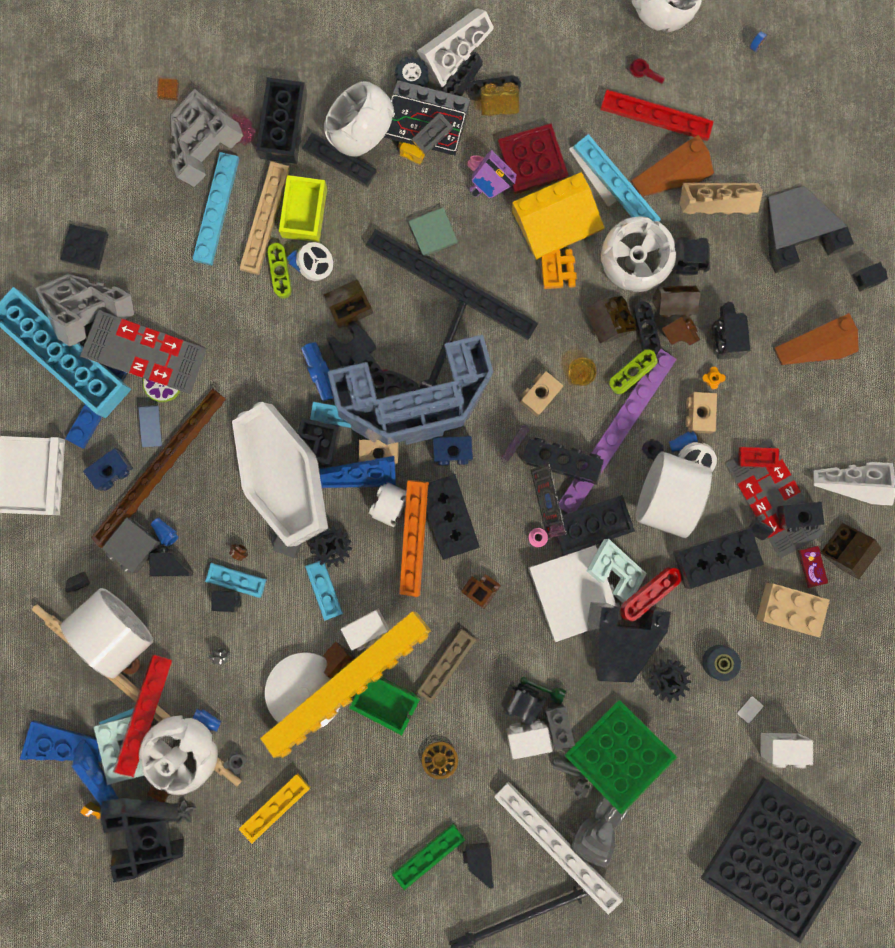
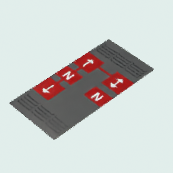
M98 311L80 356L191 394L206 348Z
M768 439L755 448L776 447L772 440ZM780 454L778 468L738 467L739 456L726 463L757 520L774 528L773 533L768 536V539L780 559L825 534L821 525H818V529L806 530V527H799V531L787 532V529H780L777 506L807 503ZM801 512L798 514L800 522L804 520V515Z

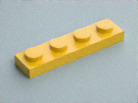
M297 773L239 828L240 832L252 844L311 787Z

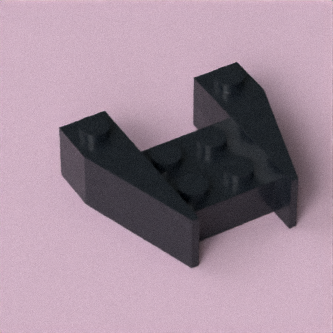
M129 798L102 802L100 820L103 833L124 830L128 847L112 851L110 869L113 883L135 879L183 857L184 839L172 840L169 822L177 821L178 818L177 803Z

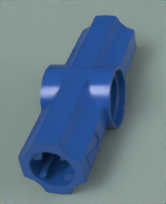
M316 342L306 344L301 350L308 364L309 374L317 386L322 401L330 400L333 398L329 381L328 371L330 370L328 365L323 360Z

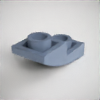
M159 405L140 406L139 421L142 447L162 446Z

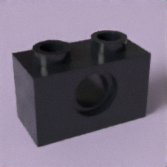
M822 501L777 506L780 529H787V532L799 531V527H806V530L818 529V525H825ZM800 512L804 515V520L802 522L798 520V514Z

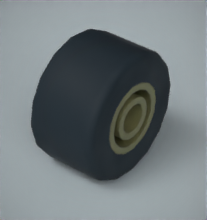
M715 645L705 652L702 665L710 677L719 681H729L739 674L741 660L734 649L724 645Z

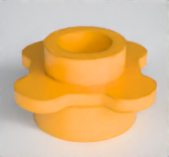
M711 367L710 372L704 374L702 379L711 389H717L718 385L724 382L726 377L718 371L717 367Z

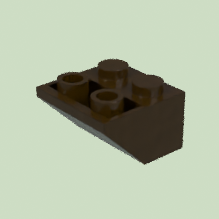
M358 279L323 294L339 329L349 325L352 321L356 322L373 314L372 307Z
M696 285L657 287L652 302L659 315L663 317H672L673 315L689 317L692 314H698L700 291Z
M623 296L602 299L585 309L600 344L637 330L635 320L631 316L628 303Z
M842 523L820 553L839 569L859 580L882 549L876 539Z

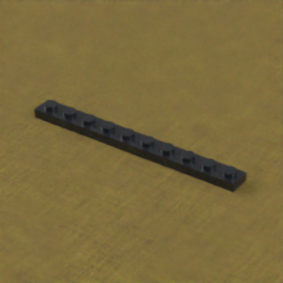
M376 229L366 243L367 248L528 341L538 325L536 321Z

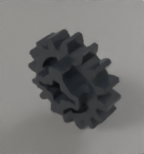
M332 526L331 530L327 529L319 533L318 537H312L315 543H310V546L315 549L310 552L317 555L314 558L315 561L321 560V566L327 563L328 568H330L331 564L334 563L338 567L339 561L344 564L343 558L350 557L347 551L352 550V547L348 546L351 543V539L346 540L348 533L341 534L342 528L335 531V527ZM334 534V535L332 536V538H329V539H324V538H323V537L326 536V535ZM340 538L344 542V549L339 547L338 542ZM335 542L334 546L336 549L328 552L326 545ZM318 544L324 549L322 556L319 553ZM339 555L338 558L329 560L330 556Z
M667 659L665 664L663 660H660V666L654 664L655 671H649L652 675V678H647L649 682H652L649 689H655L653 695L658 696L660 694L659 699L662 701L665 698L669 703H671L672 698L679 701L678 696L685 697L684 690H690L686 686L691 683V680L686 678L690 673L684 672L686 667L684 665L679 667L680 662L678 661L672 664V660ZM668 668L666 672L660 673L662 670ZM679 673H680V675H681V682L679 681V678H678V674H679ZM663 677L666 679L671 678L676 684L666 682ZM657 679H658V680L660 681V683H661V687H660L661 690H660L659 687H658ZM678 688L677 691L671 693L672 690Z

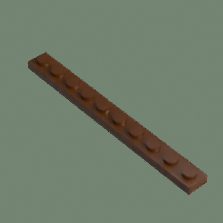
M212 388L91 538L98 547L103 548L124 520L130 518L137 511L140 504L150 495V492L162 480L166 472L173 467L175 461L186 451L188 445L198 436L205 424L221 408L226 398Z

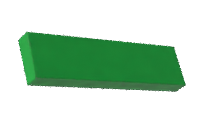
M452 823L396 869L392 876L403 890H406L463 843L465 837Z

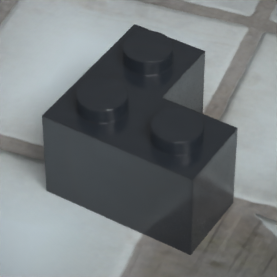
M301 418L297 434L304 440L315 442L313 452L318 463L332 466L341 428Z

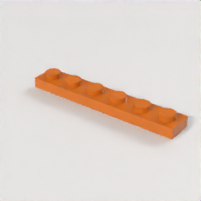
M407 481L399 594L419 597L421 590L428 482Z

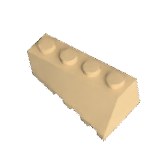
M683 183L680 206L682 211L687 214H695L696 212L706 214L758 213L763 191L759 183Z

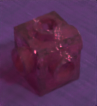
M234 113L231 118L239 123L244 135L239 142L246 146L247 143L253 140L256 130L251 127L253 123L245 116L241 119Z

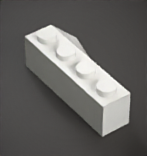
M476 8L417 50L421 60L427 65L428 72L440 87L443 88L447 83V79L456 73L460 64L469 58L473 49L482 43L494 27L487 12Z

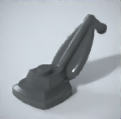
M602 796L595 808V818H587L577 829L572 841V849L580 857L600 867L608 866L615 848V832L613 828L622 823L629 809L621 815Z

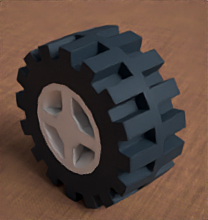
M411 56V59L405 57L404 61L402 59L399 61L395 70L396 83L399 80L426 87V84H428V67L423 60L420 61L419 57L414 59V56Z

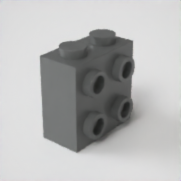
M126 518L102 549L106 552L105 555L112 561L117 560L125 572L136 573L150 558V553H154L161 542L134 519Z

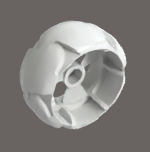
M631 0L639 14V18L648 27L654 30H664L666 33L676 31L691 21L702 0ZM671 1L676 7L671 6L669 2Z
M358 82L346 89L335 100L327 114L324 132L328 141L338 151L351 157L367 153L381 141L390 127L392 116L394 115V108L390 98L380 87L370 82Z
M632 217L619 222L608 233L601 250V262L608 278L616 286L624 290H632L633 292L648 291L660 285L672 271L676 260L675 243L671 233L662 223L652 221L648 217ZM631 233H641L643 237L646 235L642 246H635L632 249L621 242V240ZM660 248L658 251L661 256L660 263L652 273L644 261L647 258V252ZM627 256L625 265L629 270H634V273L630 275L625 272L616 261L618 257Z
M183 716L169 717L157 723L147 732L139 749V760H142V771L147 780L157 789L166 790L169 794L182 795L198 789L213 773L218 758L217 746L212 741V733L200 721L193 718L183 719ZM172 736L174 739H180L181 743L180 746L171 748L161 738ZM190 751L193 752V757L197 763L195 773H191L183 764L187 759V752Z

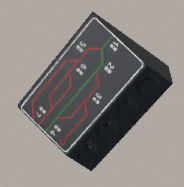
M397 80L391 98L394 115L384 138L415 145L412 142V138L441 113L453 126V129L431 150L455 156L468 117L470 99Z

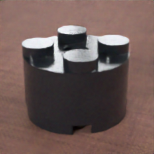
M687 237L678 238L677 243H675L676 260L672 272L676 270L678 275L692 276L698 275V271L703 270V273L709 271L710 244L708 239L689 240Z
M510 682L501 702L502 712L509 716L516 715L521 718L522 722L531 725L533 721H537L546 697L543 695L540 698L538 691L519 683L518 686H514V682Z

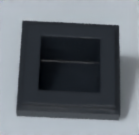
M755 519L752 520L748 527L752 528L754 537L760 540H765L774 531V528Z
M81 572L68 578L65 592L71 593L89 586L90 582L86 572Z

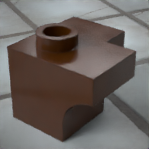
M683 316L662 328L671 345L684 341L690 346L700 341L696 333L698 330L690 316Z
M486 574L479 581L471 576L461 592L485 609L502 585Z
M335 641L323 655L327 661L324 673L328 678L332 679L356 658L347 648Z

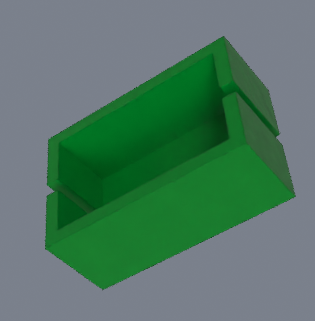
M383 677L375 682L371 681L366 685L368 688L363 693L356 694L349 709L402 736L410 721V717L420 701V696Z

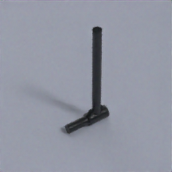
M459 302L430 378L421 382L420 389L438 385L436 381L446 358L444 344L452 342L466 308L465 303Z

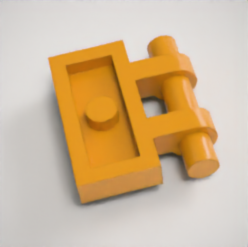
M560 249L541 257L544 289L563 288V280L568 281L569 288L576 287L575 280L577 279V274L574 272L575 256H573L572 249L565 250V256H560ZM561 264L566 265L567 272L562 273Z

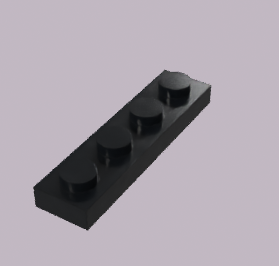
M313 132L303 146V151L367 188L377 173V169L356 157L341 153L330 142Z

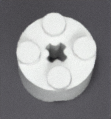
M390 483L381 485L377 492L379 499L376 503H373L369 514L372 515V518L394 527L397 523L395 522L396 517L400 518L405 507L407 491Z

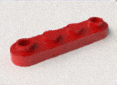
M665 568L621 605V616L625 620H637L680 584V571L677 568Z

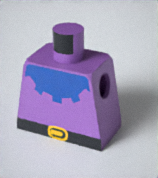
M491 150L473 172L471 180L474 185L470 188V192L475 197H478L483 192L488 198H492L513 186L516 174Z

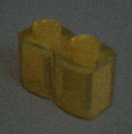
M505 83L503 86L498 87L495 84H486L485 87H482V115L493 116L519 113L518 85Z

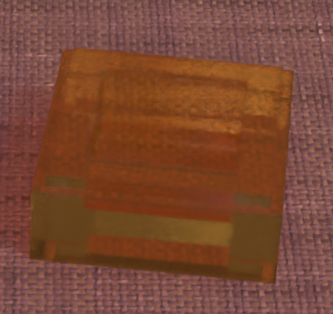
M159 79L158 99L178 101V80Z

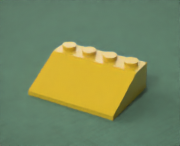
M582 172L512 202V213L535 259H539L543 255H548L550 252L564 248L605 229L590 187Z

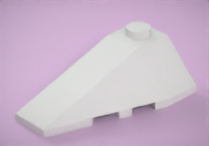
M869 462L866 463V466L861 467L849 465L847 469L840 470L835 467L814 470L813 472L814 486L870 504L893 505L895 498L893 463Z

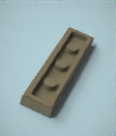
M460 628L416 693L430 703H433L476 639Z

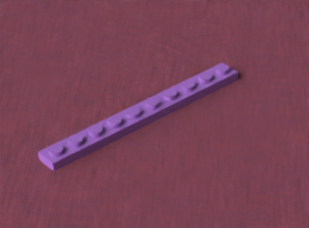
M660 349L656 354L658 360L656 366L638 381L591 452L601 456L600 459L604 460L602 471L676 361V358L664 350ZM586 462L582 466L581 470L587 468L588 464ZM574 479L558 502L560 509L565 513L576 511L594 484Z

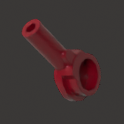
M635 59L630 64V73L636 78L646 76L660 84L665 80L664 76L650 69L649 64L644 59Z

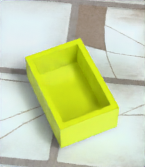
M287 175L279 227L282 238L320 243L327 195L325 180Z

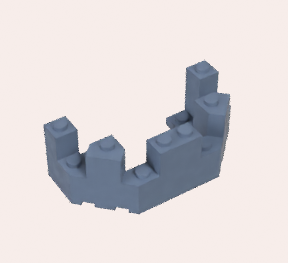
M483 335L444 344L453 382L379 400L376 399L367 362L328 371L338 416L350 423L351 429L374 443L376 440H379L386 445L401 441L408 445L441 437L446 430L462 427L480 401L493 374Z

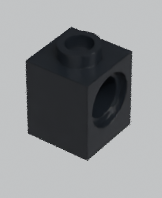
M881 262L863 268L853 274L859 292L888 280L887 270L882 266Z
M212 591L211 611L236 612L238 608H241L242 597L239 596V592Z

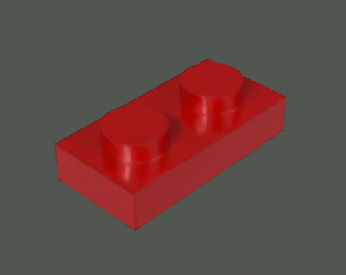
M739 447L738 467L778 468L779 448Z

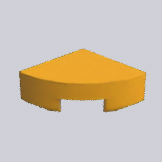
M90 801L82 808L80 813L87 817L92 814L96 816V819H100L101 808Z

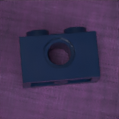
M472 436L433 438L434 463L438 462V466L450 465V462H457V465L469 464V461L473 460ZM449 447H456L459 453L456 456H450L447 452Z
M114 448L83 470V472L96 490L107 491L114 486L113 483L116 480L126 478L133 467L121 450ZM111 466L113 472L110 476H107L106 470Z

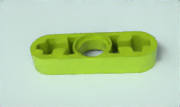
M273 243L268 247L273 289L279 298L284 299L289 297L292 292L286 251L281 244ZM276 248L282 251L279 253L280 261H277L276 256L272 254ZM283 266L285 268L284 274L276 275L275 268ZM279 280H283L285 288H288L285 289V293H281V291L278 290L281 288Z
M644 350L610 379L609 385L612 391L616 394H622L656 366L658 361L656 354L652 350ZM645 357L651 358L652 361H645ZM632 368L639 369L638 374L635 376L628 375V372ZM616 382L622 383V386H621V387L616 386L615 383H616Z

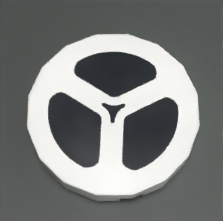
M316 242L307 243L297 253V266L299 265V271L307 279L319 281L330 275L333 269V259L325 246Z
M694 442L688 444L679 453L680 458L709 467L711 471L714 470L717 464V457L713 448L705 443Z

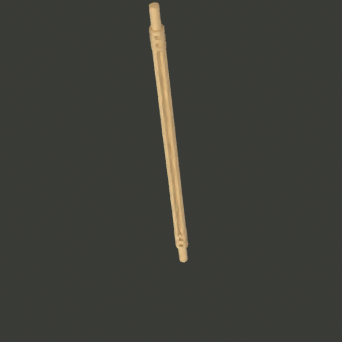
M36 604L32 611L45 621L46 626L69 644L61 630L62 622L54 615H49ZM121 673L115 678L107 677L132 700L137 701L140 689ZM157 706L154 719L160 722L171 717L162 708ZM218 757L214 770L220 776L223 774L237 787L242 780L231 770L225 769L224 762Z

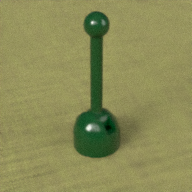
M526 677L520 679L521 684H528L549 693L555 703L562 704L567 690L562 688L549 690L528 681Z

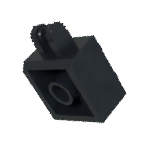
M729 301L721 306L719 310L720 318L712 325V335L715 336L716 342L713 349L714 354H717V360L740 358L751 351L748 318L744 313H736L733 302Z

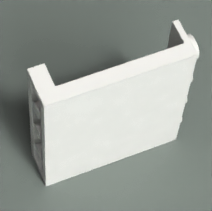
M0 436V513L60 515L65 439L58 437Z
M596 545L528 567L554 642L589 631L590 602L608 603L618 607V620H621V606L615 602L614 595L612 594L615 590L613 585H609L607 578L605 582H598L587 572L590 563L599 549L596 548Z

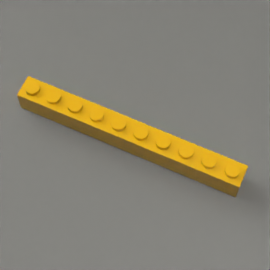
M412 611L263 735L260 739L273 758L287 756L292 751L291 747L295 744L299 745L307 739L306 735L312 731L313 733L321 728V722L326 718L327 720L331 719L337 714L336 710L341 706L345 707L351 703L352 697L356 693L358 695L363 693L368 688L366 686L368 683L380 679L383 676L382 672L386 668H393L398 663V658L402 655L405 657L414 650L412 647L415 644L423 643L429 637L427 634L431 630L420 615Z

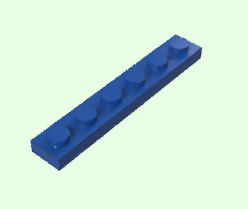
M107 366L122 381L125 379L127 372ZM85 404L65 439L84 449L102 416L97 415Z

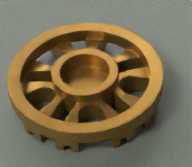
M438 741L430 744L422 755L424 771L434 779L450 777L458 766L457 752L446 742ZM439 745L440 750L435 752L433 747ZM446 746L444 753L441 752L442 747ZM450 749L453 754L447 756L446 752ZM428 750H430L431 752H433L434 755H433V756L430 755V754L428 753ZM425 757H430L432 761L425 763ZM433 764L434 766L428 770L427 767ZM447 764L454 766L451 771L446 768ZM435 768L439 769V775L432 774ZM442 768L445 769V772H446L445 775L442 774V771H441Z

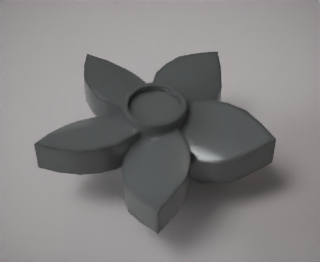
M185 800L180 804V808L178 807L176 824L182 822L183 819L188 823H192V818L189 814L193 813L196 808L188 807Z

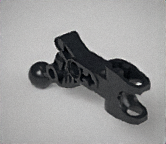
M350 322L348 327L353 336L351 342L341 343L332 335L327 337V342L334 357L342 368L367 362L368 367H371L369 372L372 374L371 379L377 400L386 398V391L389 387L400 388L405 393L420 390L418 384L412 379L391 370L382 371L370 355L376 350L373 340L355 322ZM381 380L383 384L377 386L374 384V381Z

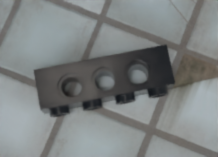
M536 437L534 440H528L522 459L523 464L539 467L549 463L551 472L595 485L598 484L604 460L600 459L601 456L593 453L585 455L576 448H571V450L564 449V446L558 443L550 445L545 443V440ZM542 451L550 452V456L547 459H542L540 454ZM561 456H567L569 461L566 464H560L558 459ZM585 461L588 464L587 468L583 470L578 469V462Z

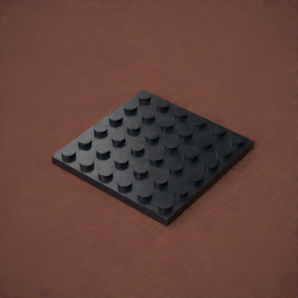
M763 777L700 878L798 943H801L862 842Z

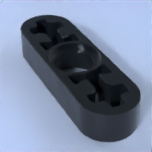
M477 52L470 53L469 58L461 63L443 92L462 96L483 65V60Z
M514 75L475 80L469 84L467 95L473 101L514 96L520 91L521 81ZM511 82L515 85V89L509 86ZM496 84L499 86V90L491 92L489 86ZM483 86H486V93H484ZM474 87H477V90H479L478 94H475L473 91Z
M641 301L634 307L633 314L642 351L651 350L647 349L649 339L644 340V338L654 336L650 341L652 345L656 346L653 352L657 354L661 344L652 307L648 302ZM641 306L643 307V309H647V311L644 313L646 320H643L642 322H640V320L643 319L642 312H638ZM649 324L652 327V332L649 334L644 333L642 325Z

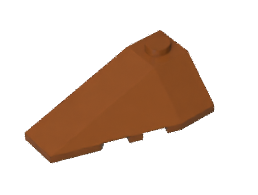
M697 135L631 180V183L642 197L673 188H681L683 183H700L714 174L709 150L700 136Z
M850 313L775 347L774 351L781 365L842 359L859 351L858 329Z

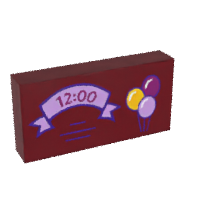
M819 546L798 550L807 587L811 588L828 584Z

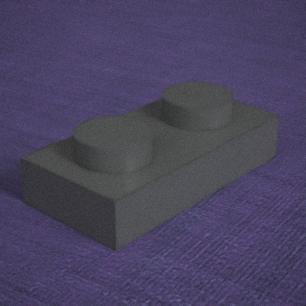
M439 113L412 138V142L426 155L453 129V126Z

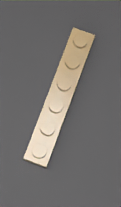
M270 162L240 265L241 271L256 275L260 274L287 175L290 171L289 166Z

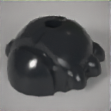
M650 439V441L645 442L642 446L644 454H646L648 459H652V461L655 460L660 452L664 451L663 444L654 439Z

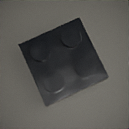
M69 224L60 260L65 263L100 270L109 234Z

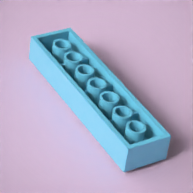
M13 287L0 301V327L97 415L107 418L131 391V388L104 364L81 357L84 346L79 342L68 346L59 340L46 312L23 292Z

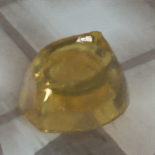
M577 358L571 362L568 368L571 386H586L594 381L597 374L593 360L588 358Z

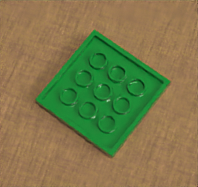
M620 700L565 754L569 761L621 815L678 758Z

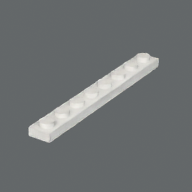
M509 781L495 794L494 798L607 914L611 913L622 902L623 898L610 884L572 849L564 837Z

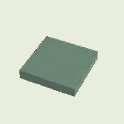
M443 207L409 221L423 257L458 243Z

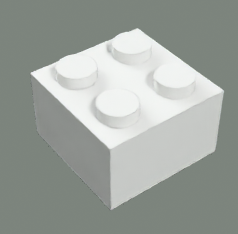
M379 608L341 629L351 650L357 649V651L366 648L370 644L369 641L373 639L376 642L389 630Z
M537 719L531 725L515 723L511 724L510 728H506L513 759L552 752L548 727L544 721L540 722V719Z
M761 733V757L766 759L768 763H772L774 767L785 768L787 764L793 765L796 768H806V765H813V740L797 733Z

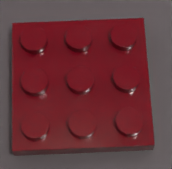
M552 123L498 139L504 163L516 174L515 184L512 186L514 194L568 178L569 175Z

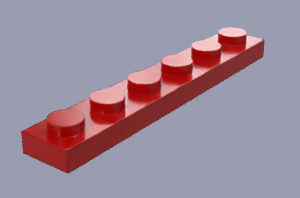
M607 89L600 109L691 137L699 135L705 141H708L714 123L713 120Z
M152 655L113 773L134 778L139 763V749L145 735L150 730L172 660Z

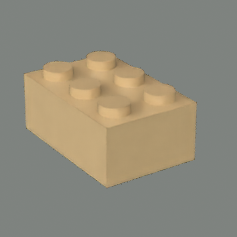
M766 583L756 620L820 638L830 600L780 585Z

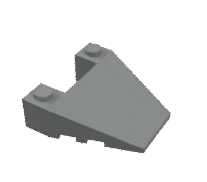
M196 89L171 114V135L174 136L175 144H172V150L175 151V159H172V165L176 177L195 187L206 176L202 161L220 142L232 148L244 136L238 122Z
M66 274L35 288L57 338L68 346L75 345L86 339L84 326L95 320L98 311L125 320L134 315L130 294L118 287L106 288L103 283L92 284L89 283L88 279L71 274Z

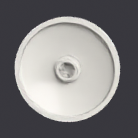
M296 653L284 658L273 668L266 682L265 700L270 714L278 723L331 680L324 673L327 667V661L324 657L315 653ZM332 717L329 720H327L326 718L323 722H321V727L328 724L334 717Z

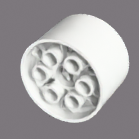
M660 452L655 458L643 484L636 510V521L682 538L688 537L697 525L705 507L711 486V469L672 454Z
M103 588L98 589L61 623L62 633L73 649L89 665L109 678H115L153 643V637L144 623L124 602Z

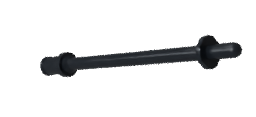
M573 886L574 892L477 933L465 932L464 936L449 941L450 948H474L477 941L575 900L582 904L581 898L589 894L583 888L577 890L576 886Z

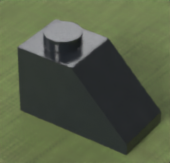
M156 549V553H150V577L193 576V571L175 553H168V549Z
M489 842L466 844L467 851H463V862L468 864V871L489 889H493Z

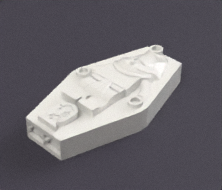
M259 402L253 406V409L240 413L238 418L232 421L241 485L245 496L286 546H297L327 530L328 525L320 474L314 452L273 404Z

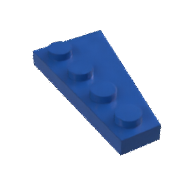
M395 456L319 469L321 487H380L387 483L396 486Z
M35 720L31 721L19 759L73 761L78 743L86 740L97 761H102L97 738Z
M86 740L79 742L72 764L74 771L101 807L103 801L119 799L111 784H107L105 773Z

